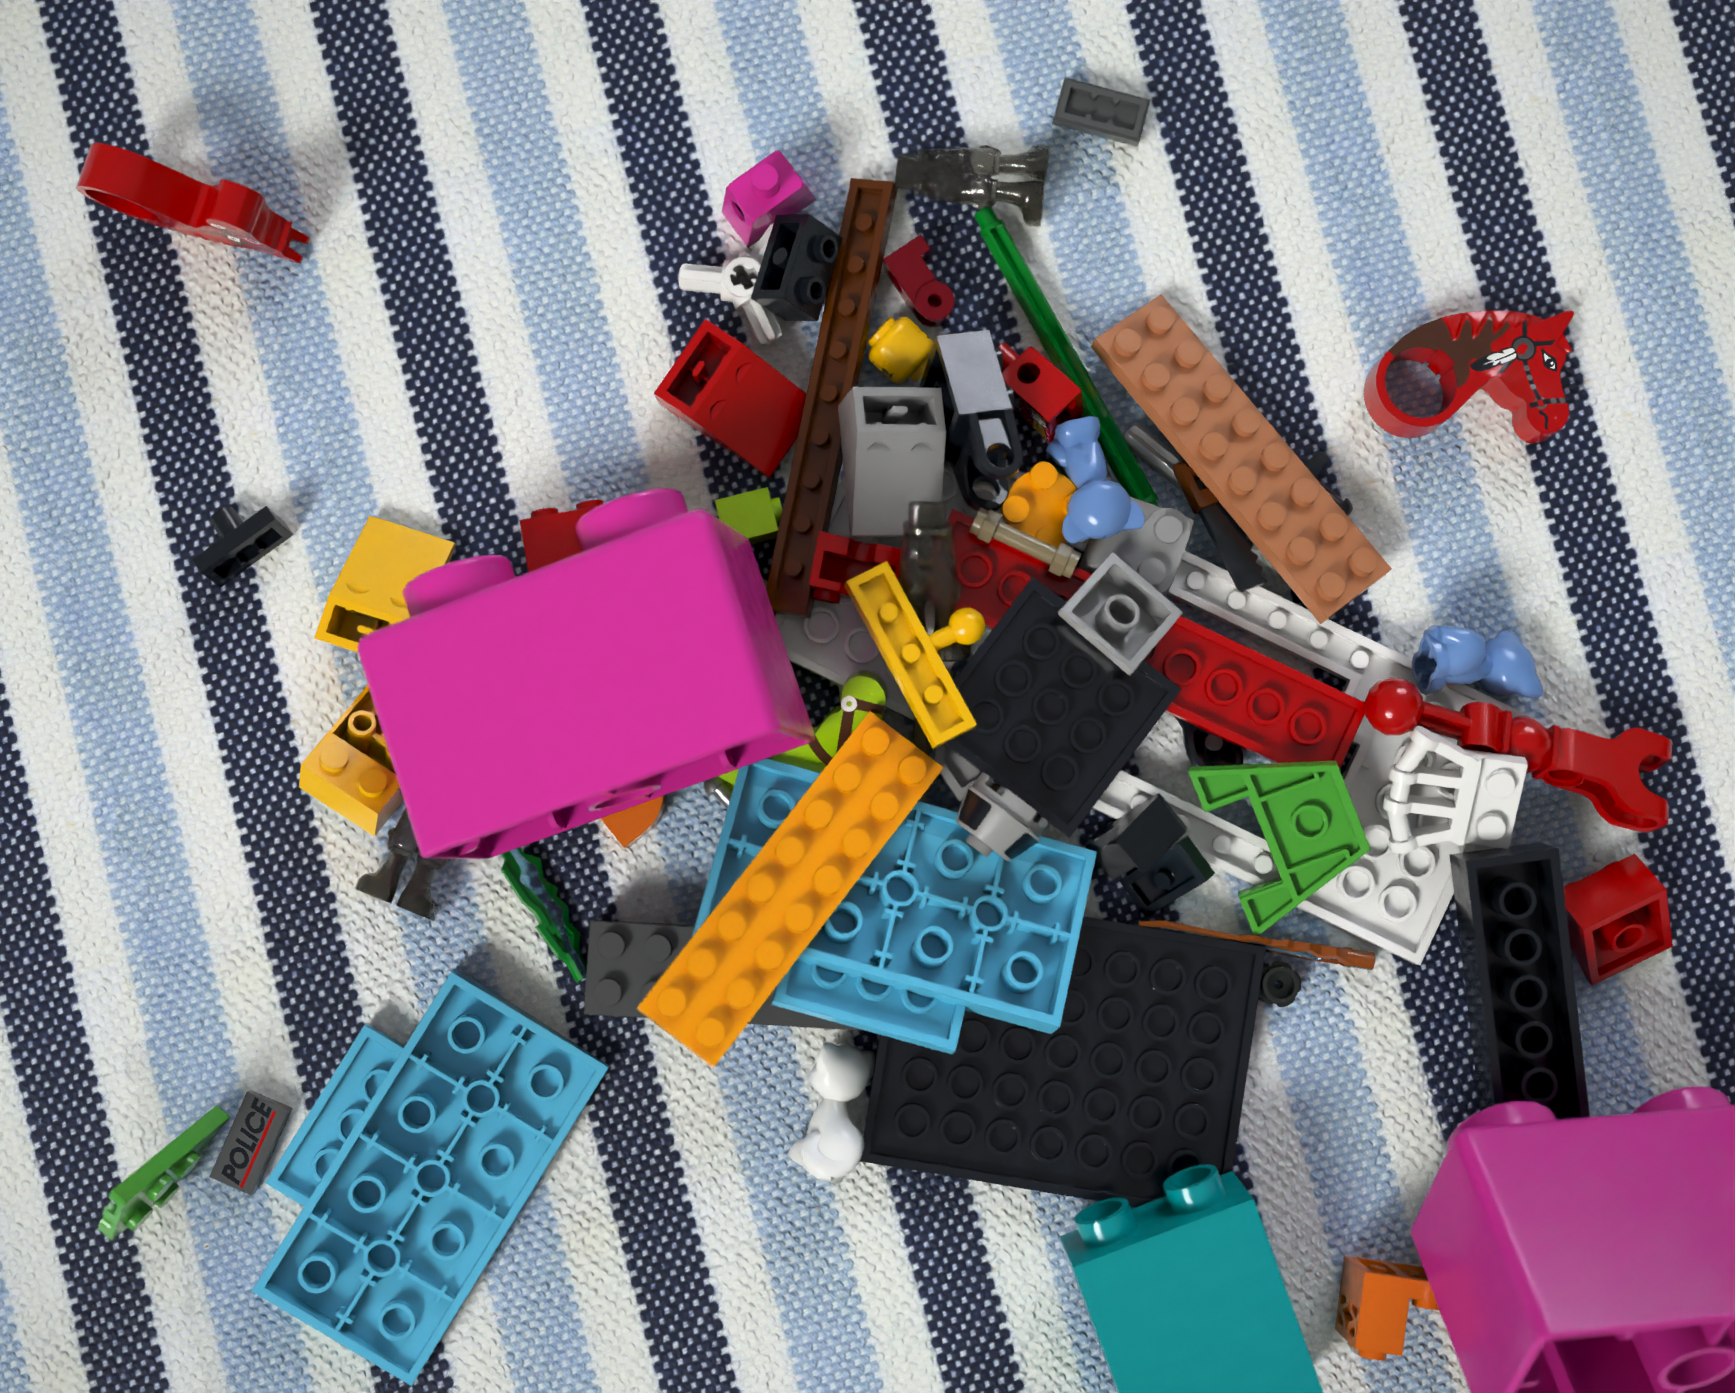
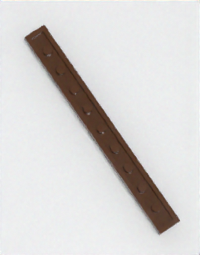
M851 178L839 234L843 239L829 282L766 587L774 614L811 618L814 589L810 588L808 584L819 531L828 533L843 461L838 405L852 387H858L898 190L892 181Z

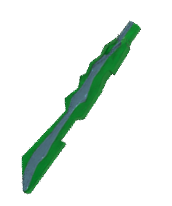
M521 847L501 854L504 858V863L500 870L522 904L536 917L539 925L535 928L556 958L566 964L576 983L586 978L587 964L579 950L580 932L569 923L568 906L557 897L558 887L544 879L541 858L523 853Z

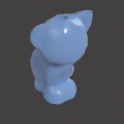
M1087 416L1058 425L1055 428L1056 435L1053 441L1048 444L1046 452L1050 459L1060 467L1063 475L1078 488L1067 503L1068 514L1062 526V534L1066 541L1077 543L1089 538L1106 539L1117 535L1121 531L1142 528L1145 524V516L1141 507L1130 499L1129 494L1121 484L1106 480V462L1101 445L1098 442L1100 434L1098 417Z
M1432 625L1424 631L1419 650L1414 653L1412 659V673L1420 693L1424 695L1436 694L1443 689L1446 683L1471 684L1476 681L1487 692L1500 697L1517 694L1525 698H1539L1544 693L1543 686L1536 673L1533 655L1523 645L1520 637L1511 631H1500L1495 638L1486 642L1484 637L1471 628Z

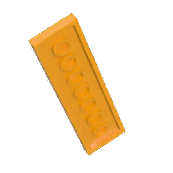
M869 711L639 1004L637 1010L711 1068H714L944 767Z

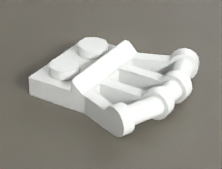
M1416 726L1410 735L1412 742L1399 761L1390 767L1388 778L1392 781L1390 793L1385 795L1383 809L1387 811L1392 832L1388 839L1390 850L1396 854L1412 852L1419 846L1444 841H1451L1460 846L1468 843L1509 849L1528 766L1525 757L1463 749L1424 727ZM1428 751H1434L1460 765L1459 771L1418 765ZM1418 783L1455 788L1453 801L1409 795L1410 787ZM1415 813L1449 818L1446 823L1410 830L1407 814Z

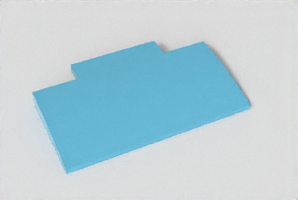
M764 759L739 768L692 935L698 931L821 773L771 759ZM918 801L775 987L771 1005L953 1054L956 1051L965 1010L1052 1034L1061 1025L1097 851L1039 835L1038 837L1041 841L1010 862L1004 860L994 851L987 858L965 841L970 833L955 822L958 812Z
M456 968L451 971L406 1045L371 1024L366 1023L265 1182L267 1185L303 1205L304 1208L255 1284L252 1292L412 1386L606 1073L609 1065Z

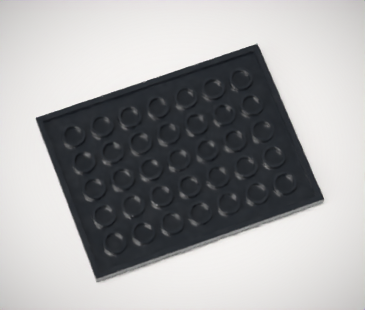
M1083 916L1061 1025L1052 1034L965 1010L956 1051L953 1054L880 1035L863 1135L864 1150L860 1161L1095 1201L1125 1198L1128 1200L1130 1207H1138L1166 1196L1163 1183L1171 1175L1183 1169L1210 1164L1217 1167L1219 1175L1233 1171L1266 947Z

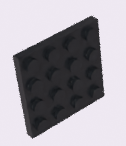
M1032 577L953 681L977 725L944 744L980 772L989 775L996 784L1010 790L1038 812L1037 815L1049 821L1050 825L1067 838H1070L1181 691V688L1144 660L1129 676L1057 614L1067 602Z

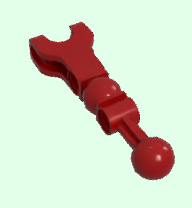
M1390 677L1379 681L1370 688L1364 702L1365 717L1374 729L1385 735L1399 736L1412 731L1416 726H1421L1433 733L1456 739L1457 746L1463 749L1525 757L1528 763L1526 774L1532 772V778L1542 779L1549 785L1586 796L1593 803L1596 811L1609 824L1639 832H1652L1668 824L1669 804L1667 800L1649 791L1641 781L1639 771L1651 772L1657 770L1669 760H1672V742L1665 736L1637 727L1623 731L1613 739L1603 738L1576 729L1560 728L1557 725H1552L1546 729L1541 722L1531 717L1517 716L1512 718V712L1502 711L1499 707L1484 702L1468 703L1462 706L1460 712L1424 702L1423 696L1415 685L1403 678Z

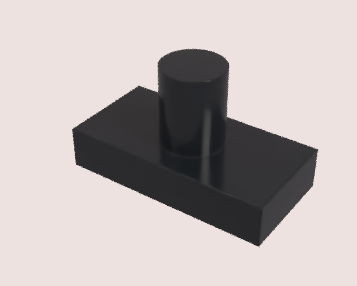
M267 506L244 522L233 507H223L217 510L210 518V523L221 539L192 560L204 576L221 588L290 538L293 533L287 524Z

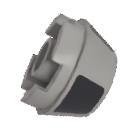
M982 772L973 786L967 785L955 822L970 833L965 841L988 858L992 851H994L1004 860L1010 862L1041 841L1038 836L1049 821L1039 815L1036 816L1038 812L1010 790L998 786L996 783L989 788L988 786L994 779Z

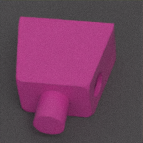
M777 150L733 180L726 187L722 214L747 248L758 242L768 227L774 223L776 215L797 214L816 201V198L780 150Z

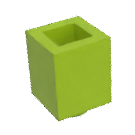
M768 487L715 500L719 520L747 537L751 545L777 538L778 525L780 524L783 509L780 497L771 499Z

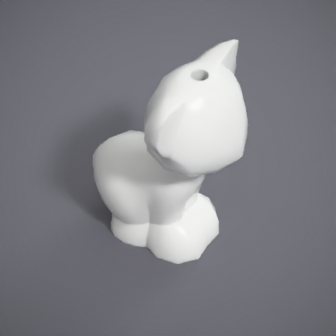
M827 1042L823 1044L817 1062L812 1068L810 1083L823 1099L811 1118L807 1136L804 1139L795 1141L787 1156L819 1180L833 1183L842 1182L844 1176L851 1173L861 1160L864 1150V1137L851 1121L846 1102L862 1094L867 1081L873 1077L876 1055L873 1051H860L858 1048L847 1043L835 1045L832 1042Z

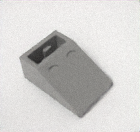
M852 387L838 405L850 537H938L940 535L946 439L942 389Z

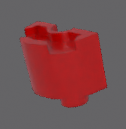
M819 531L808 584L810 588L814 589L812 599L833 604H839L840 597L851 599L844 587L846 581L886 561L902 586L908 550L882 544L859 542L850 537Z

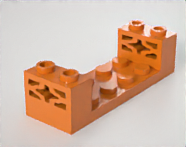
M1344 1255L1335 1330L1348 1342L1349 1346L1358 1349L1357 1354L1359 1356L1380 1361L1386 1360L1387 1354L1402 1356L1409 1298L1412 1299V1305L1416 1307L1439 1310L1424 1268Z

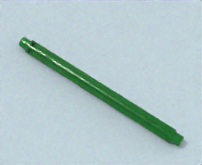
M991 206L979 210L974 215V218L981 228L980 235L984 239L1053 365L1082 390V417H1098L1100 423L1098 442L1119 483L1130 497L1159 507L1156 502L1159 498L1153 491L1006 228L1004 221L998 219Z

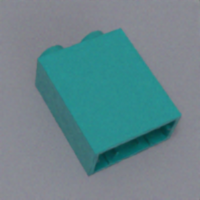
M1210 1164L1183 1169L1171 1175L1163 1183L1166 1196L1133 1209L1130 1208L1129 1202L1125 1198H1110L1096 1202L1084 1208L1075 1216L1074 1220L1078 1228L1077 1230L1059 1236L1117 1393H1323L1255 1201L1233 1171L1219 1175L1217 1167Z

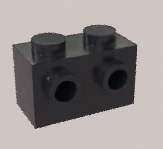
M810 214L776 215L751 299L785 321H818L843 238Z

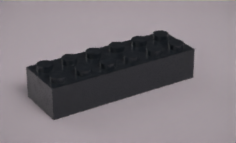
M1538 842L1509 846V849L1493 848L1449 854L1480 1111L1497 1104L1512 1101H1530L1548 1107L1554 1113L1557 1120L1590 1117L1559 848Z

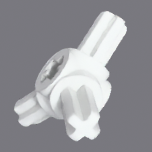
M773 224L768 227L750 254L742 252L738 258L732 261L724 260L723 267L682 264L679 271L680 289L684 291L721 294V301L732 302L737 312H744L758 343L762 346L772 344L783 336V331L775 314L751 299ZM746 276L749 281H752L753 287L745 290L743 285L739 284L738 278Z

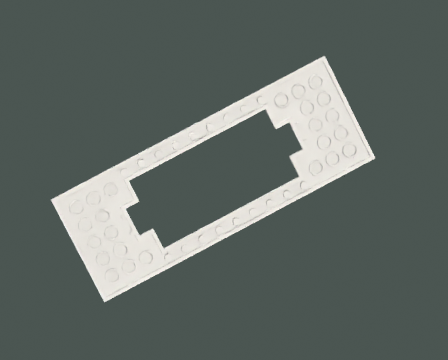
M950 461L944 462L940 534L952 509L974 519L978 513L977 510L972 509L964 501ZM1018 471L1013 478H1008V489L1016 479L1025 473ZM844 477L835 495L828 533L850 537ZM978 482L973 485V490L979 498L992 500L997 497L995 487L990 483ZM1001 517L1000 521L1006 524V521ZM939 536L850 537L859 542L882 544L908 550L901 586L927 635L947 626L936 620L942 606L913 593ZM1089 539L1077 543L1065 542V544L1074 547L1073 550L1083 554ZM1184 551L1175 578L1167 594L1168 596L1347 681L1342 692L1365 702L1370 688L1375 683L1390 677L1403 678L1414 684L1420 692L1412 673V659L1329 619L1320 624L1308 609L1260 586L1241 592L1236 588L1227 570ZM840 597L839 604L826 603L814 599L810 619L776 614L775 618L790 662L842 687L849 676L856 671L866 670L874 672L882 678L887 687L888 696L885 708L914 721V713L909 708L908 702L851 599ZM955 642L937 651L948 673H950L963 644ZM1446 683L1443 689L1434 695H1424L1421 693L1424 702L1460 712L1462 706L1468 703L1484 702L1493 704L1502 711L1512 712V718L1517 716L1531 717L1465 684ZM1364 715L1352 741L1356 748L1343 774V779L1371 850L1296 907L1415 965H1421L1454 894L1449 854L1474 851L1476 845L1464 843V846H1460L1451 841H1444L1419 846L1412 852L1396 854L1390 850L1388 839L1392 832L1387 811L1383 809L1385 795L1391 791L1392 781L1388 778L1390 767L1399 761L1412 742L1410 735L1413 730L1399 736L1385 735L1374 729ZM1437 734L1457 745L1456 739ZM1428 751L1418 765L1459 771L1460 765L1434 751ZM1120 770L1093 806V809L1117 820L1160 793L1187 826V831L1175 843L1189 836L1209 865L1252 886L1280 877L1265 839L1209 812H1204L1203 809ZM1416 783L1411 785L1409 795L1453 801L1455 788ZM1415 813L1407 814L1410 830L1446 823L1449 818Z

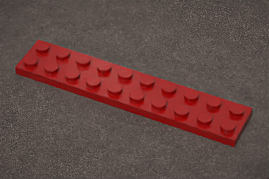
M952 509L913 593L953 612L960 608H973L983 616L985 627L993 630L1032 577L1065 602H1068L1092 574L1075 567L1070 579L1063 575L1059 577L1048 572L1050 564L994 538L991 539L989 544L977 539L976 535L969 532L975 519ZM1182 616L1177 619L1143 659L1181 688V691L1165 712L1272 763L1336 760L1340 769L1365 715L1363 701Z

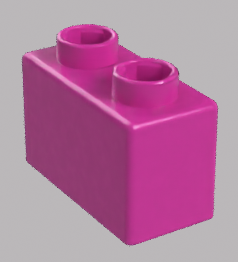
M670 488L651 489L611 500L583 515L575 525L582 553L516 577L512 564L507 557L499 555L475 556L436 567L409 581L402 593L410 618L364 635L358 643V653L421 856L423 858L488 859L814 741L815 734L748 538L705 510L699 509L689 512L684 496L679 490Z
M1690 1086L1670 1090L1653 1097L1636 1108L1632 1114L1557 1120L1554 1113L1548 1107L1539 1103L1512 1101L1493 1105L1476 1112L1456 1127L1448 1139L1445 1157L1412 1224L1411 1236L1470 1393H1735V1105H1731L1724 1093L1711 1087Z

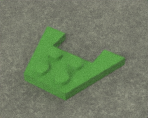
M1336 760L1188 767V773L1204 812L1246 797L1250 799L1280 874V877L1238 891L1239 900L1252 932L1256 936L1260 935L1371 850Z

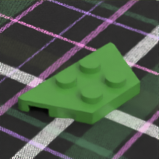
M216 1105L112 1189L108 1198L115 1204L110 1202L104 1208L103 1218L100 1220L98 1230L112 1241L127 1228L133 1232L136 1231L151 1215L154 1205H157L160 1209L163 1208L180 1189V1186L176 1184L177 1181L184 1178L195 1167L201 1158L199 1155L226 1124L230 1116Z

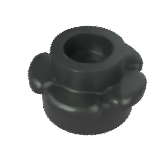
M1280 961L1273 962L1270 967H1263L1259 992L1260 999L1268 1005L1275 1003L1279 1007H1285L1293 1003L1296 995L1301 990L1299 974L1293 972L1289 964ZM1276 980L1282 982V987L1279 989L1274 986Z

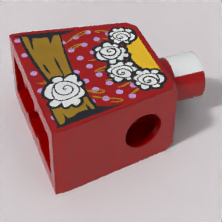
M1007 343L998 346L1003 357L1002 375L1005 385L1010 386L1014 393V410L1047 444L1053 441L1056 435L1055 428L1066 421L1083 418L1082 390L1035 348L1029 347L1019 356Z

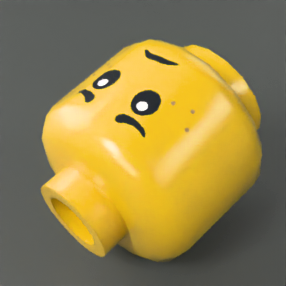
M890 316L867 341L871 346L868 352L869 360L886 377L897 384L904 382L909 377L914 382H917L923 376L929 359L928 356L933 347V341L907 317H900L895 321Z

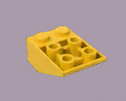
M370 515L328 596L314 638L358 653V643L364 635L410 618L402 593L406 584L422 573L450 563L456 543Z
M367 685L301 763L299 788L375 837L404 799L371 692Z

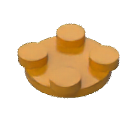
M1039 462L1029 472L1020 476L1012 483L1008 489L1007 497L1000 507V512L1006 524L1059 548L1061 542H1067L1062 534V526L1068 514L1067 503L1077 488L1066 476L1057 472L1051 463Z

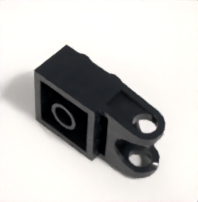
M989 330L937 335L919 385L920 388L942 389L946 428L944 462H951L964 501L968 506L979 511L980 507L988 511L990 509L996 511L1001 507L1008 494L1007 479L1013 478L1017 474L1023 461L1022 448L1013 415L1015 408L1014 393L1010 386L1005 385L1002 375V353L999 347H994ZM1007 454L1011 458V465L1006 467ZM978 482H988L995 487L997 497L992 500L981 499L975 494L973 485Z

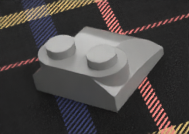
M1130 497L1143 510L1145 524L1142 528L1121 531L1117 535L1106 539L1089 538L1078 568L1093 574L1113 552L1166 597L1187 546L1194 520L1186 517L1182 512L1174 508H1161Z
M1112 552L1057 614L1130 676L1183 612Z

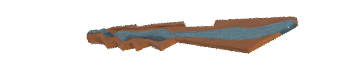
M1165 920L1125 922L1126 924L1265 946L1266 952L1340 964L1347 968L1373 970L1375 965L1374 952L1347 947L1338 948L1289 939L1276 940L1256 935L1238 936Z

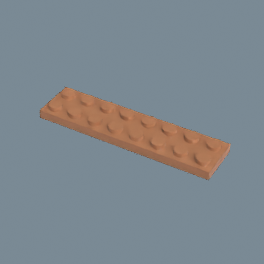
M1162 294L1095 338L1091 348L1320 624L1392 570Z

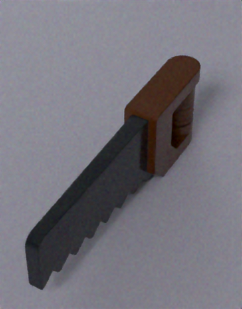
M1183 461L1174 464V475L1193 513L1199 514L1236 588L1241 592H1245L1265 584L1267 579L1260 575L1263 568L1256 563L1258 555L1251 551L1253 543L1247 539L1245 532L1209 488L1199 490L1195 482L1199 477L1188 464Z

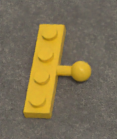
M887 561L846 581L844 587L932 748L935 749L973 729L977 724L937 651L955 642L969 645L980 640L985 631L983 616L973 608H960L951 615L947 626L927 635Z

